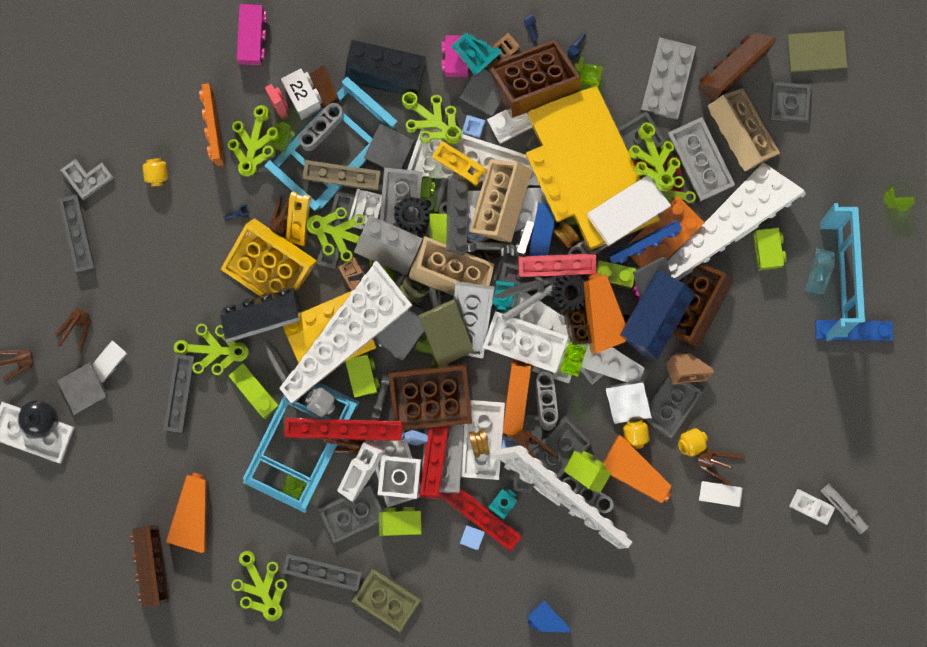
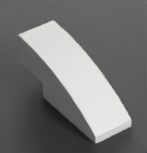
M374 440L363 442L357 457L351 461L337 491L350 501H354L372 476L386 449Z

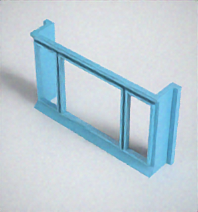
M348 77L342 81L343 87L337 93L340 101L349 93L385 126L396 130L395 124L398 122ZM322 109V110L312 119V121H313L324 109ZM333 110V112L338 116L340 111ZM344 114L343 121L369 143L348 165L349 167L361 168L367 162L364 156L372 138ZM298 135L273 163L269 160L264 166L289 189L304 196L308 194L279 169L290 155L303 166L305 165V159L295 151L301 145ZM323 183L328 188L316 201L311 198L310 207L314 211L318 210L320 212L343 186Z
M834 203L820 221V229H837L842 318L826 333V341H831L834 337H848V333L858 323L865 322L858 207H838V203ZM851 220V234L843 242V227ZM852 244L855 295L847 302L844 252ZM855 305L856 318H848L847 312Z
M318 383L313 387V389L323 388L332 394L336 400L346 404L339 418L340 420H350L354 410L357 409L360 403L322 383ZM284 395L243 477V483L306 513L309 507L308 504L337 444H326L311 477H307L264 456L288 405L317 419H331L325 415L322 417L318 416L298 402L292 404ZM260 461L306 482L307 485L300 500L253 479L252 477Z

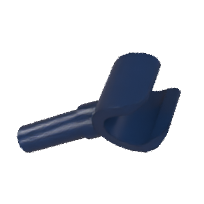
M530 14L525 17L524 24L530 31L533 42L538 40L532 25L537 22L535 17Z
M584 33L567 51L572 59L581 52L577 47L586 37Z
M241 205L238 211L223 216L224 220L238 216L246 218L250 212L243 214L241 209L247 208V205Z

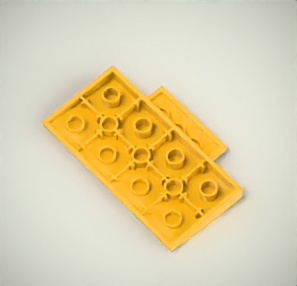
M597 86L528 111V119L541 146L526 152V157L556 222L574 216L590 251L605 245L606 242L586 216L587 213L641 180L640 176L634 171L635 165L628 154L627 148ZM655 216L629 234L659 222V216Z

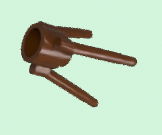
M290 196L280 216H278L282 197L278 198L273 218L270 222V229L281 235L287 231V220L284 219V216L289 207Z
M79 308L72 312L55 334L59 336L70 324L58 343L59 347L66 340L75 325L79 327L84 325L77 350L78 353H81L87 329L91 323L88 320L90 314Z
M31 350L0 351V355H15L13 359L0 361V366L17 362L18 367L22 366L3 377L4 381L25 370L31 369L30 365H34Z
M522 429L511 438L514 446H523L533 458L535 456L528 448V445L531 443L529 439L554 457L558 456L551 448L534 437L529 430L525 432Z
M323 439V442L348 446V449H335L334 453L352 454L359 453L363 442L366 441L349 440V442Z
M709 449L702 451L696 463L701 465L700 469L708 472L726 485H730V482L708 467L712 468L713 464L731 470L732 466L715 460V456L745 459V456L716 452Z

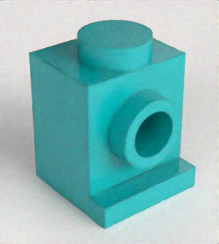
M496 281L493 305L497 307V310L507 312L508 309L516 306L518 294L504 299L495 298L496 294L517 286L515 283Z
M502 489L488 508L504 519L517 503L515 499L517 495L510 489L506 491ZM502 499H507V506L501 505Z

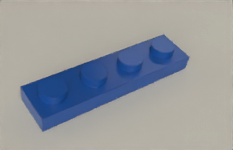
M676 220L610 253L609 257L613 264L616 262L621 264L628 260V256L635 254V256L645 251L644 248L650 245L652 247L657 246L663 242L662 239L668 236L669 238L680 234L679 231L682 230L679 221Z
M815 320V340H826V333L839 320ZM865 321L858 323L848 333V337H834L832 340L893 341V321Z

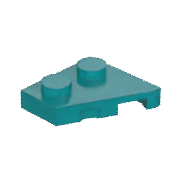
M468 33L463 34L451 45L474 75H477L502 52L501 49H495Z

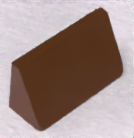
M325 65L309 74L314 89H317L321 97L323 109L331 103L340 102Z

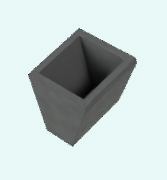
M413 302V306L374 337L379 346L387 348L397 359L404 360L425 334L418 315L429 311V309L421 303L415 305Z

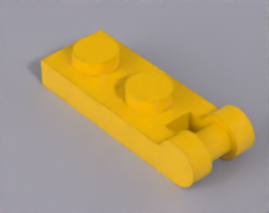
M441 141L432 155V159L475 186L479 184L481 175H484L487 171L485 167ZM471 167L476 170L473 175L468 173Z
M293 191L289 198L286 240L290 243L304 246L307 239V221L309 218L311 196H301ZM297 202L302 203V207L297 206Z

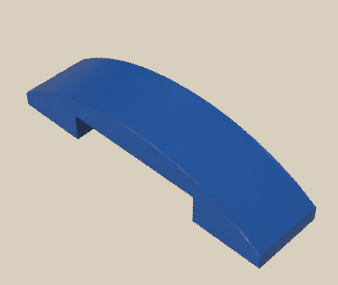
M538 202L528 256L548 255L555 218L549 205L546 203Z

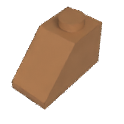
M675 353L666 363L672 384L707 381L714 373L713 368L690 353Z

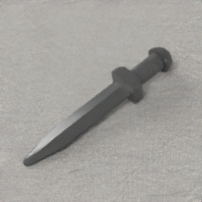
M535 276L534 281L508 288L496 294L495 298L511 297L534 289L539 292L543 291L544 286L558 281V276H549L543 279Z
M266 341L265 346L268 356L284 383L289 373L276 350ZM300 397L296 402L303 404V397Z

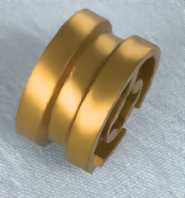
M562 221L558 228L553 229L552 233L555 238L557 237L558 242L564 248L567 247L569 251L573 244L580 242V238L565 221Z
M484 428L479 429L475 433L474 431L468 432L475 458H479L482 454H485V456L490 455Z

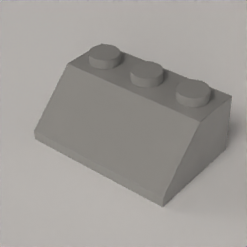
M369 215L354 253L372 261H378L381 265L407 275L423 238Z

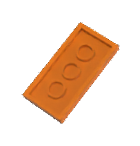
M209 83L201 84L202 90L199 91L203 106H205V109H202V116L208 127L204 128L206 139L210 143V146L207 147L208 157L211 158L212 162L214 161L216 166H223L224 158L214 91Z
M679 196L670 203L671 206L658 215L660 218L659 222L645 227L630 242L632 243L676 220L679 221L682 230L679 231L680 234L673 238L668 236L662 239L663 242L654 247L650 245L644 248L645 251L639 255H630L641 268L661 257L670 258L705 224Z

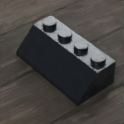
M351 40L344 79L348 77L355 84L403 95L407 92H412L418 98L426 65V56Z
M284 287L273 294L270 292L262 294L257 299L248 298L237 305L234 303L226 305L220 315L226 343L300 321L302 305L295 287Z

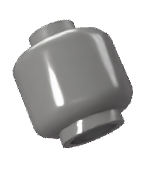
M323 388L312 389L305 400L307 408L320 417L331 414L335 408L334 396Z

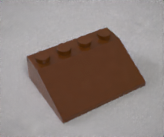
M754 33L751 37L747 35L740 42L741 46L738 49L734 47L726 55L728 58L724 62L720 60L713 67L714 71L710 75L706 73L699 80L701 83L698 89L711 102L715 101L763 59L777 39Z
M556 39L487 65L503 105L511 118L580 92L581 77Z
M702 263L692 269L691 273L679 280L692 290L695 296L672 334V337L695 348L700 347L733 283V280L726 273Z
M467 363L396 370L389 373L394 421L403 422L402 430L472 423Z
M159 525L132 529L133 533H130V541L135 547L133 562L137 564L138 572H135L136 583H139L140 591L137 593L138 601L142 603V607L168 603Z

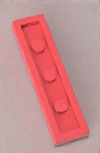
M272 84L265 87L272 105L281 119L284 120L289 117L287 114L289 108L278 87L274 89Z
M596 254L518 257L519 277L596 274Z

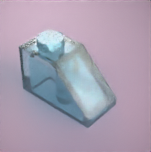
M816 248L810 264L805 291L824 295L835 265V252Z

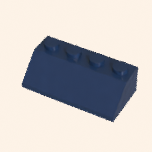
M657 270L620 336L641 355L658 359L695 293L684 283Z

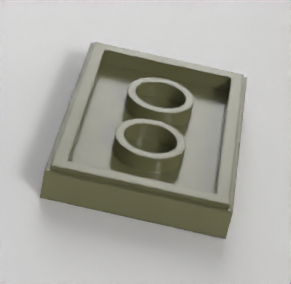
M844 31L787 35L790 73L847 69Z
M454 300L418 315L438 367L474 352Z
M373 568L352 602L401 633L421 602V599Z

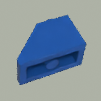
M544 600L527 615L529 618L527 623L534 631L537 628L541 632L571 631Z

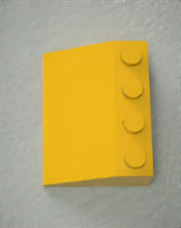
M254 218L243 228L220 270L261 296L268 292L271 294L276 293L284 287H295L296 292H298L317 260Z
M352 291L302 312L300 321L283 326L298 363L307 354L315 340L319 338L325 330L324 328L339 308L343 306ZM373 339L347 360L375 349L376 346Z

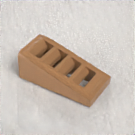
M509 33L492 46L495 49L502 47L505 50L506 55L502 52L499 54L501 59L514 55L520 50L519 44ZM506 42L511 45V50L506 46Z

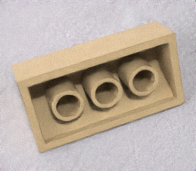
M743 88L724 94L708 105L711 116L716 120L720 132L725 136L730 149L734 152L739 165L744 171L755 168L780 154Z
M490 159L469 229L470 233L497 241H512L532 169L519 162Z
M424 236L412 262L409 279L454 296L456 281L489 286L494 264L468 253L460 255L446 252V244Z

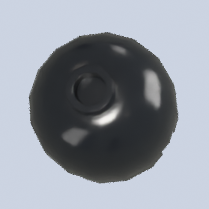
M35 400L28 402L21 408L17 421L19 428L25 435L30 438L42 439L48 437L57 427L58 416L56 410L45 401Z

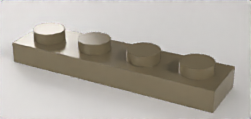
M305 160L302 179L305 181L378 191L381 171Z

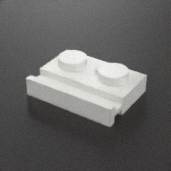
M504 110L487 119L499 144L533 128L527 113L511 118L508 111Z
M357 189L349 220L356 214H362L365 217V222L362 225L353 226L354 228L363 230L369 215L377 219L379 218L382 195ZM357 216L355 219L356 222L361 223L362 218L360 216Z

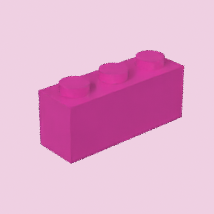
M240 4L237 61L239 64L262 65V60H265V48L262 47L263 41H266V30H263L264 23H267V11H264L263 5Z

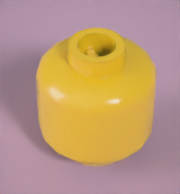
M161 158L146 160L147 163L142 165L144 181L151 183V186L163 185L162 182L168 180L167 163L162 161Z
M642 420L629 421L623 428L624 439L634 449L643 448L644 444L650 440L648 425L642 422Z
M694 428L681 434L678 446L684 455L693 457L706 450L708 438L704 432Z

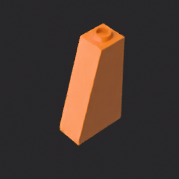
M599 273L588 276L589 280L584 282L587 324L590 328L592 343L589 344L591 354L602 352L626 342L620 336L626 324L606 274L600 276Z
M512 358L502 433L511 438L523 429L531 364Z
M617 436L603 462L607 465L605 468L612 472L610 476L659 503H663L664 500L667 502L672 493L670 491L671 485L622 436Z
M193 472L192 476H186L166 542L200 553H206L208 481L203 479L204 475Z

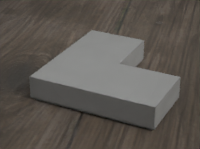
M74 159L60 169L83 201L114 179L103 163H100L86 173L77 159Z

